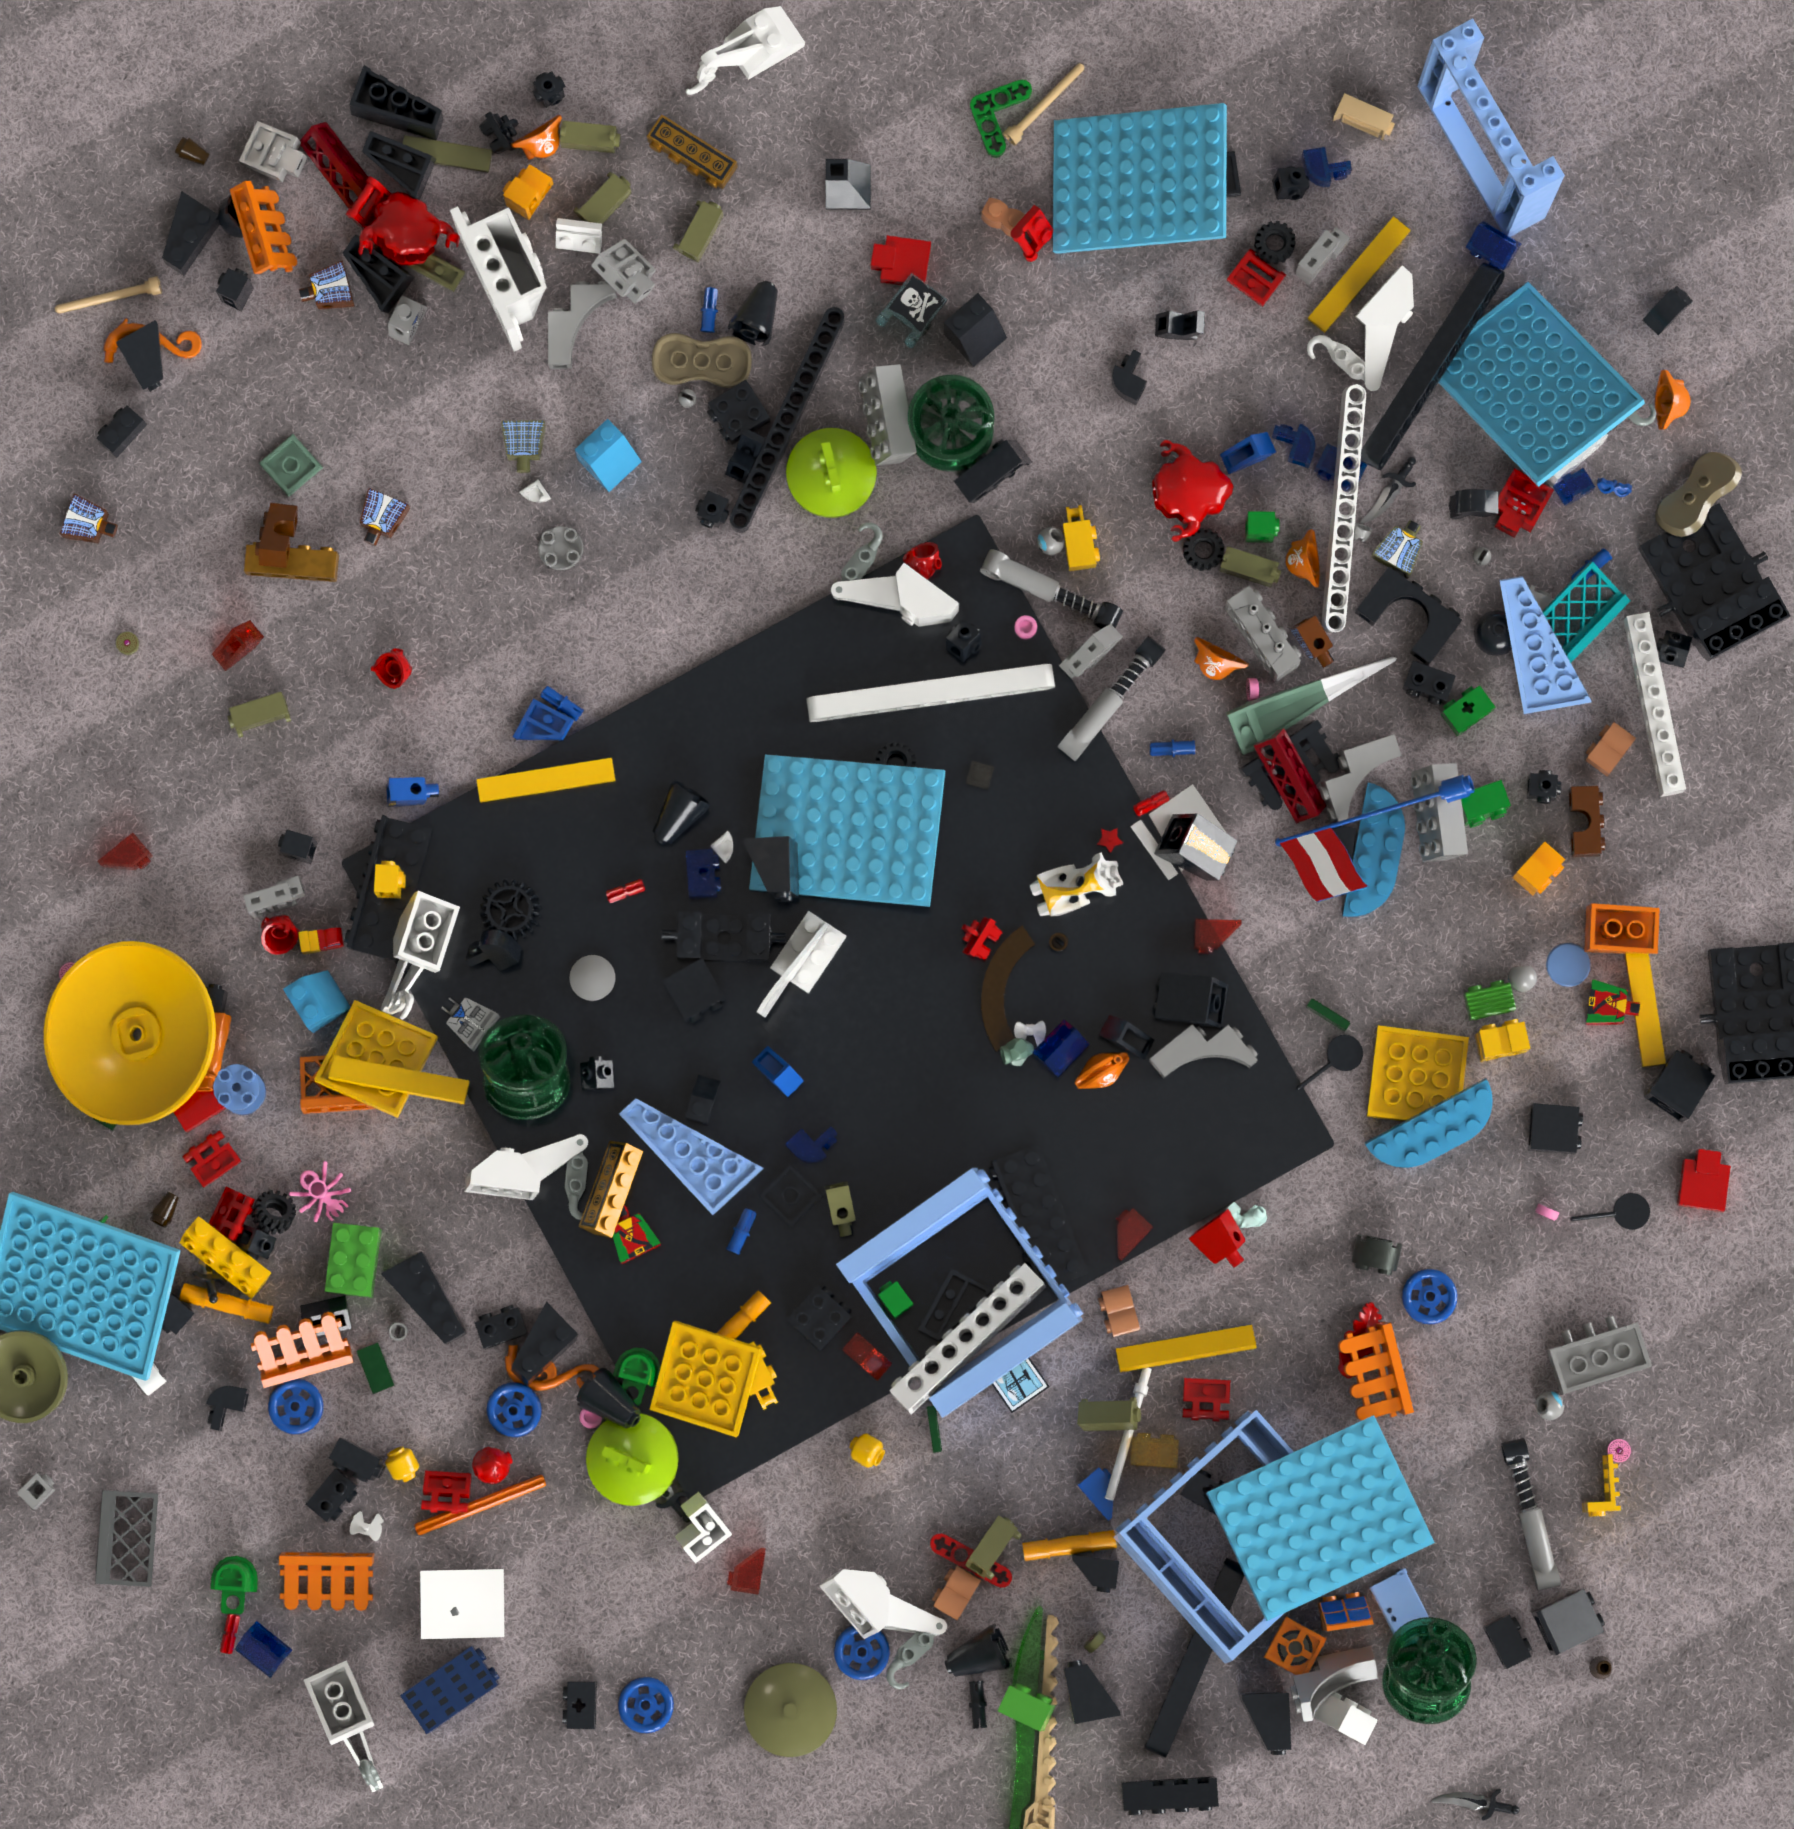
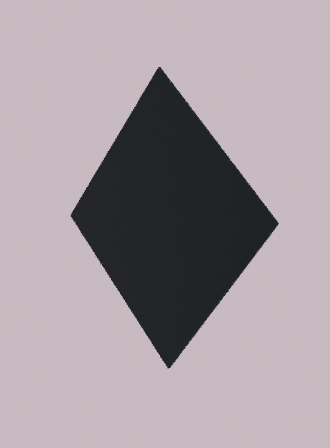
M974 515L926 541L937 544L939 558L942 563L941 568L937 569L928 581L959 603V612L951 622L920 627L916 624L911 626L901 618L903 615L900 611L838 600L832 594H829L497 775L612 758L616 781L481 803L478 787H475L411 822V824L433 829L417 891L459 906L460 909L440 971L434 973L423 969L410 990L433 1033L438 1036L437 1040L458 1079L469 1080L467 1095L497 1150L500 1151V1148L514 1149L515 1153L524 1154L579 1134L584 1135L588 1140V1145L583 1151V1155L588 1161L586 1187L578 1201L577 1207L581 1213H584L609 1141L627 1143L643 1151L624 1206L626 1205L631 1217L640 1213L660 1241L661 1246L624 1264H621L613 1236L611 1238L595 1235L580 1228L581 1220L576 1219L570 1213L569 1201L564 1188L567 1163L540 1181L539 1193L533 1200L524 1199L614 1365H616L619 1357L625 1351L632 1348H645L658 1358L661 1366L674 1321L717 1333L728 1320L741 1310L740 1306H743L758 1290L771 1302L755 1319L756 1321H752L735 1340L748 1344L754 1341L756 1346L761 1344L766 1354L763 1360L766 1366H772L777 1376L773 1379L775 1384L770 1387L778 1403L775 1404L773 1402L763 1410L756 1394L749 1395L739 1436H730L649 1410L655 1387L646 1385L641 1405L637 1406L642 1414L649 1415L660 1421L673 1436L678 1450V1468L675 1476L683 1491L689 1493V1496H687L688 1500L698 1492L705 1497L890 1394L889 1390L892 1388V1383L899 1377L903 1378L909 1372L910 1366L853 1283L847 1281L836 1264L970 1169H983L990 1178V1181L987 1183L992 1190L995 1188L999 1189L1001 1187L998 1179L993 1181L989 1171V1167H992L991 1161L1039 1144L1088 1271L1086 1275L1062 1283L1068 1292L1072 1293L1334 1146L1332 1137L1304 1088L1297 1090V1086L1301 1084L1179 867L1172 864L1178 874L1168 880L1132 830L1131 826L1141 820L1157 844H1159L1162 838L1148 812L1137 816L1133 810V806L1141 802L1102 731L1100 730L1076 761L1058 748L1064 737L1075 727L1089 708L1073 680L1059 666L1062 660L1023 591L1002 580L991 579L980 572L990 549L999 551L979 515ZM906 553L864 575L862 579L896 576V572L904 563L903 557ZM1024 615L1031 616L1037 623L1036 634L1030 639L1018 637L1014 630L1016 620ZM963 620L978 627L981 632L982 643L980 649L975 654L972 653L964 662L946 650V637L952 627L958 626ZM1041 664H1052L1055 688L1049 690L820 722L809 721L806 699L812 696ZM893 741H896V743L902 742L904 745H908L914 752L917 768L946 771L930 907L799 895V898H792V902H779V899L774 898L768 892L749 890L752 859L744 845V839L755 838L765 754L875 764L879 749L883 748L887 743L891 744ZM892 755L888 758L887 765L904 766L905 761L900 755ZM675 779L684 784L682 788L693 789L704 797L711 806L671 844L666 842L663 845L653 838L655 834L652 830L670 784ZM1118 828L1117 837L1123 844L1115 846L1110 854L1106 847L1097 845L1102 838L1101 829L1112 831ZM728 831L732 837L734 848L730 860L725 863L711 848V845ZM369 846L342 861V866L356 891L359 885L363 886L365 877L362 876L365 863L369 864L371 855H368ZM1098 853H1102L1106 861H1117V869L1123 885L1116 887V895L1110 897L1093 891L1084 894L1086 899L1090 900L1088 905L1060 916L1039 915L1037 905L1045 902L1043 894L1034 896L1030 888V884L1038 880V874L1073 864L1076 869L1084 868L1092 863V858ZM1063 873L1059 879L1065 881L1067 875ZM1080 876L1078 880V887L1084 883L1083 876ZM504 879H507L508 886H511L512 879H516V887L522 881L525 882L524 891L528 887H532L533 891L529 896L533 894L538 896L533 903L539 902L541 907L534 910L539 911L541 916H533L538 921V925L530 923L529 926L532 927L533 931L529 932L525 928L523 931L526 937L522 938L520 932L516 933L517 940L515 941L522 948L519 962L501 971L497 969L490 959L470 967L465 961L468 948L473 942L480 941L482 931L487 930L491 925L483 926L482 921L487 919V917L479 916L480 912L486 911V909L479 907L480 903L487 904V901L482 899V895L490 897L491 894L487 891V888L490 887L493 891L497 890L494 885L495 882H498L500 887H503ZM638 879L643 881L645 886L644 892L630 897L627 895L626 898L613 903L608 901L606 891L619 886L624 887L625 884ZM515 892L504 893L497 900L507 901ZM521 895L518 909L528 914V902ZM1071 896L1070 903L1078 902L1079 897ZM492 905V918L499 925L502 911ZM510 905V907L503 906L507 915H510V912L511 914L517 913L513 905ZM678 911L701 912L708 915L747 916V913L770 914L772 933H786V943L807 912L810 911L847 936L809 994L789 981L766 1017L757 1013V1010L770 990L781 978V975L770 969V967L786 945L784 942H772L770 947V963L704 961L724 995L725 1001L722 1002L723 1006L713 1012L709 1009L702 1013L703 1017L694 1023L684 1021L662 982L667 977L696 962L678 960L675 939H661V935H670L662 934V930H676ZM983 917L996 921L995 925L1002 931L996 942L988 937L983 942V945L991 949L985 960L968 956L962 952L967 945V942L962 940L966 934L961 929L963 924L970 927L974 920L980 923ZM512 919L506 925V928L516 927L524 920ZM1023 925L1035 946L1030 948L1018 960L1009 975L1004 994L1005 1015L1014 1038H1016L1014 1034L1016 1022L1026 1025L1044 1021L1046 1025L1044 1039L1046 1042L1038 1048L1034 1035L1027 1036L1026 1041L1032 1043L1034 1052L1027 1057L1022 1066H1016L1010 1063L1004 1064L1000 1050L995 1052L989 1041L982 1019L981 993L986 970L995 952L1015 930ZM722 932L718 936V942L721 944H728L731 940V935L727 932ZM1058 932L1065 934L1068 938V945L1062 951H1055L1049 945L1050 937ZM1057 936L1054 938L1062 946L1065 944ZM588 955H597L605 958L612 965L615 972L616 980L613 989L606 997L596 1001H589L579 997L573 991L570 984V971L573 965L579 959ZM411 963L407 964L405 971L403 973V978L406 976L408 970L410 969L412 965ZM1161 972L1208 976L1229 984L1222 1029L1227 1025L1231 1028L1235 1026L1243 1036L1241 1038L1246 1046L1250 1044L1257 1052L1256 1058L1258 1061L1248 1068L1239 1062L1226 1058H1202L1178 1067L1163 1079L1149 1062L1150 1058L1191 1025L1167 1022L1155 1018L1154 1003L1158 997L1157 982L1161 977ZM466 997L496 1012L500 1016L475 1051H472L446 1024L451 1015L445 1012L442 1006L448 998H451L460 1005ZM1109 1015L1129 1022L1155 1040L1145 1060L1115 1046L1099 1035ZM1200 1027L1207 1035L1205 1038L1207 1042L1221 1031V1029ZM767 1046L786 1061L804 1080L788 1097L752 1063ZM1110 1052L1127 1053L1130 1059L1118 1079L1112 1085L1091 1089H1078L1075 1085V1080L1092 1056ZM602 1056L603 1060L613 1062L614 1088L600 1091L582 1090L580 1063L588 1062L589 1057ZM698 1075L721 1081L708 1125L685 1118ZM638 1099L764 1169L720 1210L712 1215L619 1113L633 1100ZM790 1163L823 1195L792 1228L758 1197ZM848 1181L856 1221L851 1222L854 1234L840 1237L838 1225H833L825 1186ZM987 1197L872 1278L867 1284L878 1298V1294L881 1293L879 1288L889 1281L892 1284L897 1281L913 1302V1307L894 1319L878 1298L916 1355L922 1360L926 1356V1351L931 1346H937L943 1340L941 1339L938 1342L918 1331L951 1268L991 1289L992 1292L986 1297L988 1298L993 1293V1288L999 1282H1005L1010 1277V1272L1016 1266H1022L1025 1263L1022 1257L1025 1250L1021 1244H1017L1014 1234ZM1006 1201L1001 1202L1003 1206L1007 1209L1008 1206ZM746 1208L754 1211L756 1217L749 1231L750 1236H747L740 1255L726 1248L735 1231L733 1227L736 1228ZM838 1209V1214L845 1215L846 1209ZM817 1286L821 1289L826 1286L834 1294L832 1299L839 1304L842 1301L852 1310L849 1313L852 1316L851 1320L822 1351H819L786 1320ZM1013 1286L1011 1293H1021L1023 1286ZM1051 1288L1042 1291L1001 1331L1059 1300ZM998 1301L994 1308L1002 1310L1005 1308L1006 1302ZM983 1316L979 1318L977 1324L985 1326L988 1324L989 1318ZM966 1332L962 1334L961 1341H970L972 1333ZM947 1349L944 1352V1357H953L955 1349ZM931 1364L927 1368L928 1372L937 1368L938 1365ZM633 1386L628 1387L632 1398L636 1399L639 1395L638 1389ZM767 1388L759 1392L761 1398L770 1394Z

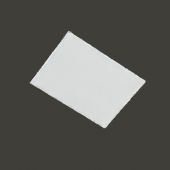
M1193 784L1149 814L1161 837L1172 814L1198 813L1226 832ZM1142 820L1131 826L1132 830L1167 879L1170 880L1176 876L1178 872L1173 865L1154 854L1158 844Z
M504 1569L420 1571L421 1639L504 1637ZM453 1607H457L459 1615L452 1616L450 1611Z

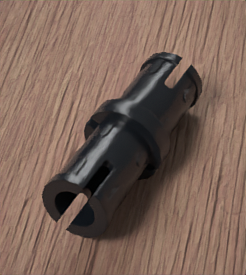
M975 1681L969 1682L971 1696L969 1708H972V1729L979 1728L978 1719H980V1727L987 1728L985 1712L987 1701L985 1702L984 1681H977V1691Z

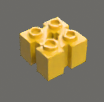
M1518 1019L1505 1021L1502 1027H1496L1495 1024L1484 1025L1475 1034L1480 1062L1526 1053L1530 1049L1525 1021L1518 1023Z

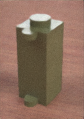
M562 121L560 132L561 148L615 153V147H620L621 134L617 133L616 126Z
M609 172L607 174L609 179L580 209L576 207L573 212L582 221L603 224L632 194L629 187L631 184L623 176L618 177Z
M697 200L695 205L699 209L681 243L679 245L674 243L672 247L680 254L698 263L723 218V211L720 210L721 207L712 201L706 203Z
M1228 546L1220 567V572L1270 588L1273 582L1278 583L1282 570L1277 569L1279 562Z
M282 692L229 708L231 715L227 716L231 729H236L239 738L244 737L243 731L283 718L287 722L291 721Z
M1131 1397L1128 1401L1088 1402V1399H1082L1079 1402L1077 1424L1084 1431L1137 1430L1138 1422L1141 1420V1410L1137 1406L1136 1397Z
M998 1515L965 1566L982 1578L992 1579L994 1574L990 1569L1011 1538L1014 1537L1019 1540L1022 1536L1017 1531L1018 1528L1014 1526L1015 1524L1010 1519L1002 1518Z

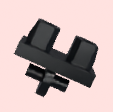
M492 112L485 114L486 120L479 125V128L485 136H489L492 133L496 134L497 139L489 143L493 152L500 154L506 150H515L516 148L511 147L510 144L514 142L512 137L517 135L514 129L519 124L517 119L509 120L507 115L500 118L498 113L492 114Z

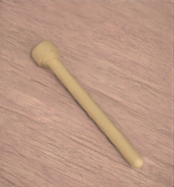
M1078 63L1017 125L1009 126L1003 132V136L1016 146L1022 140L1023 131L1082 73L1084 65Z
M158 276L148 278L145 284L56 305L55 312L58 314L143 293L152 294L153 296L162 294V289L159 287L161 286Z

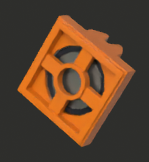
M1285 1616L1263 1657L1295 1675L1309 1673L1327 1639Z

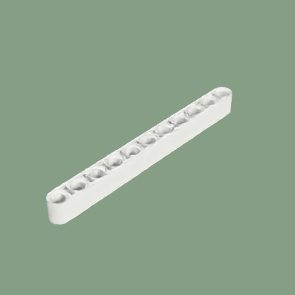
M1358 384L1346 387L1343 390L1341 399L1321 621L1322 627L1331 633L1343 630L1347 615L1366 404V391ZM1351 389H1355L1359 393V398L1356 402L1352 401L1349 397ZM1349 412L1356 414L1357 421L1355 424L1348 422L1347 415ZM1348 434L1352 435L1355 439L1352 447L1347 446L1345 443V438ZM1346 457L1353 461V466L1350 470L1343 466V460ZM1343 480H1347L1351 484V488L1347 493L1341 489ZM1341 503H1346L1349 507L1346 515H1342L1339 511ZM1340 525L1344 526L1347 530L1344 538L1339 537L1337 534V528ZM1338 548L1343 549L1345 553L1341 561L1335 557V551ZM1335 571L1342 573L1343 578L1340 583H1336L1333 580V573ZM1334 593L1338 594L1341 599L1337 606L1331 603V596ZM1332 616H1335L1339 622L1335 629L1329 626V619Z
M1041 664L812 696L807 698L806 701L809 721L820 722L1049 690L1055 688L1052 664Z

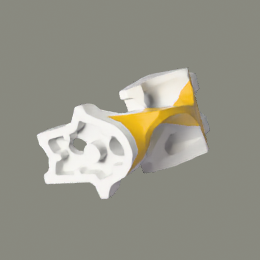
M1098 853L1092 858V863L1084 868L1076 869L1073 864L1038 874V880L1030 884V888L1034 896L1041 894L1044 896L1045 902L1037 905L1039 915L1060 916L1090 904V900L1086 899L1084 894L1093 891L1110 897L1116 895V887L1123 885V881L1118 873L1117 861H1106L1102 853ZM1063 873L1067 875L1065 881L1059 879ZM1080 876H1083L1084 883L1078 887V880ZM1078 896L1079 900L1076 903H1070V897Z

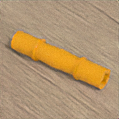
M184 1283L182 1287L180 1301L198 1305L202 1308L206 1306L221 1312L244 1316V1319H251L269 1324L271 1321L274 1306L255 1302L252 1299L247 1301L219 1292L216 1295L218 1301L213 1304L209 1301L207 1288Z
M758 1290L743 1306H740L741 1310L728 1320L716 1334L736 1339L752 1321H756L755 1319L771 1302Z
M1114 1530L1088 1532L1089 1534L1067 1536L1052 1540L1045 1538V1540L1022 1543L1024 1560L1050 1559V1556L1072 1555L1087 1551L1094 1553V1551L1117 1548L1116 1540L1113 1538L1115 1532Z

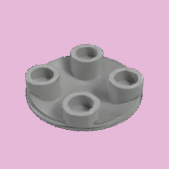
M564 526L553 527L542 533L538 544V553L546 566L554 570H566L575 566L581 559L583 542L575 529Z
M597 955L582 957L573 965L570 971V984L573 991L579 997L589 1001H596L606 997L613 989L616 980L612 965L605 958Z

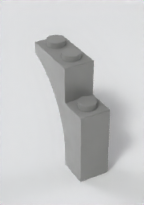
M579 281L576 282V285H570L571 311H567L565 308H555L553 311H548L549 369H572L573 347L580 327L595 309L617 298V291L607 281H600L598 284Z
M1395 734L1339 752L1338 763L1341 770H1345L1346 774L1320 782L1322 787L1319 788L1322 799L1327 801L1329 807L1326 811L1330 822L1336 823L1348 819L1352 796L1360 782L1370 771L1388 760L1402 756Z
M1192 1024L1151 1057L1149 1062L1164 1079L1178 1067L1202 1058H1226L1250 1068L1258 1061L1256 1058L1258 1054L1250 1044L1246 1046L1241 1040L1243 1036L1235 1026L1231 1028L1227 1025L1207 1042L1205 1040L1207 1037L1205 1032L1199 1026L1195 1028Z
M1371 1646L1317 1656V1666L1313 1667L1314 1672L1293 1675L1294 1685L1290 1686L1297 1714L1301 1713L1303 1722L1312 1721L1319 1706L1335 1692L1355 1683L1378 1678L1375 1657Z

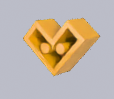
M529 164L527 169L523 168L518 176H515L513 181L509 180L503 188L506 206L529 220L552 187V178Z
M1544 842L1512 878L1532 896L1536 892L1541 894L1552 882L1549 877L1551 875L1556 877L1564 869V866L1561 864L1565 859L1549 844Z

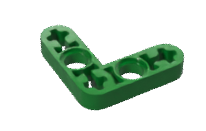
M1023 79L976 95L970 102L972 116L986 152L991 157H1000L1006 150V143L994 112L1028 100L1032 94V86L1028 81ZM1021 85L1023 88L1028 89L1026 90V95L1022 96L1021 93L1014 94V100H1011V93L1008 89H1012V93L1017 92L1018 86ZM998 93H1004L1007 96V101L1004 104H998L995 101V96ZM991 96V103L994 107L990 108L989 103L984 106L983 111H980L979 108H974L977 101L984 104L988 102L987 97ZM985 121H991L994 124V129L991 132H985L981 126ZM998 133L999 136L994 137L996 143L1002 145L999 147L998 152L995 149H990L992 147L991 138L986 140L985 137H992Z

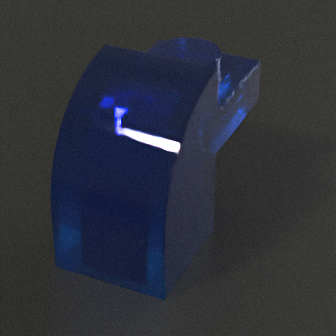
M1325 147L1303 150L1302 152L1305 174L1315 185L1330 187L1331 178L1343 180L1347 178V175L1351 174V161L1328 164Z
M1285 424L1275 425L1271 438L1293 445L1287 462L1309 468L1316 446L1312 432L1303 424H1299L1297 432L1293 431L1291 426Z
M1584 467L1572 475L1570 473L1566 474L1559 483L1552 486L1564 506L1574 503L1595 489V485Z
M830 1127L814 1142L801 1129L785 1146L800 1161L818 1163L827 1158L822 1149L824 1147L827 1150L837 1142L835 1137L838 1133Z

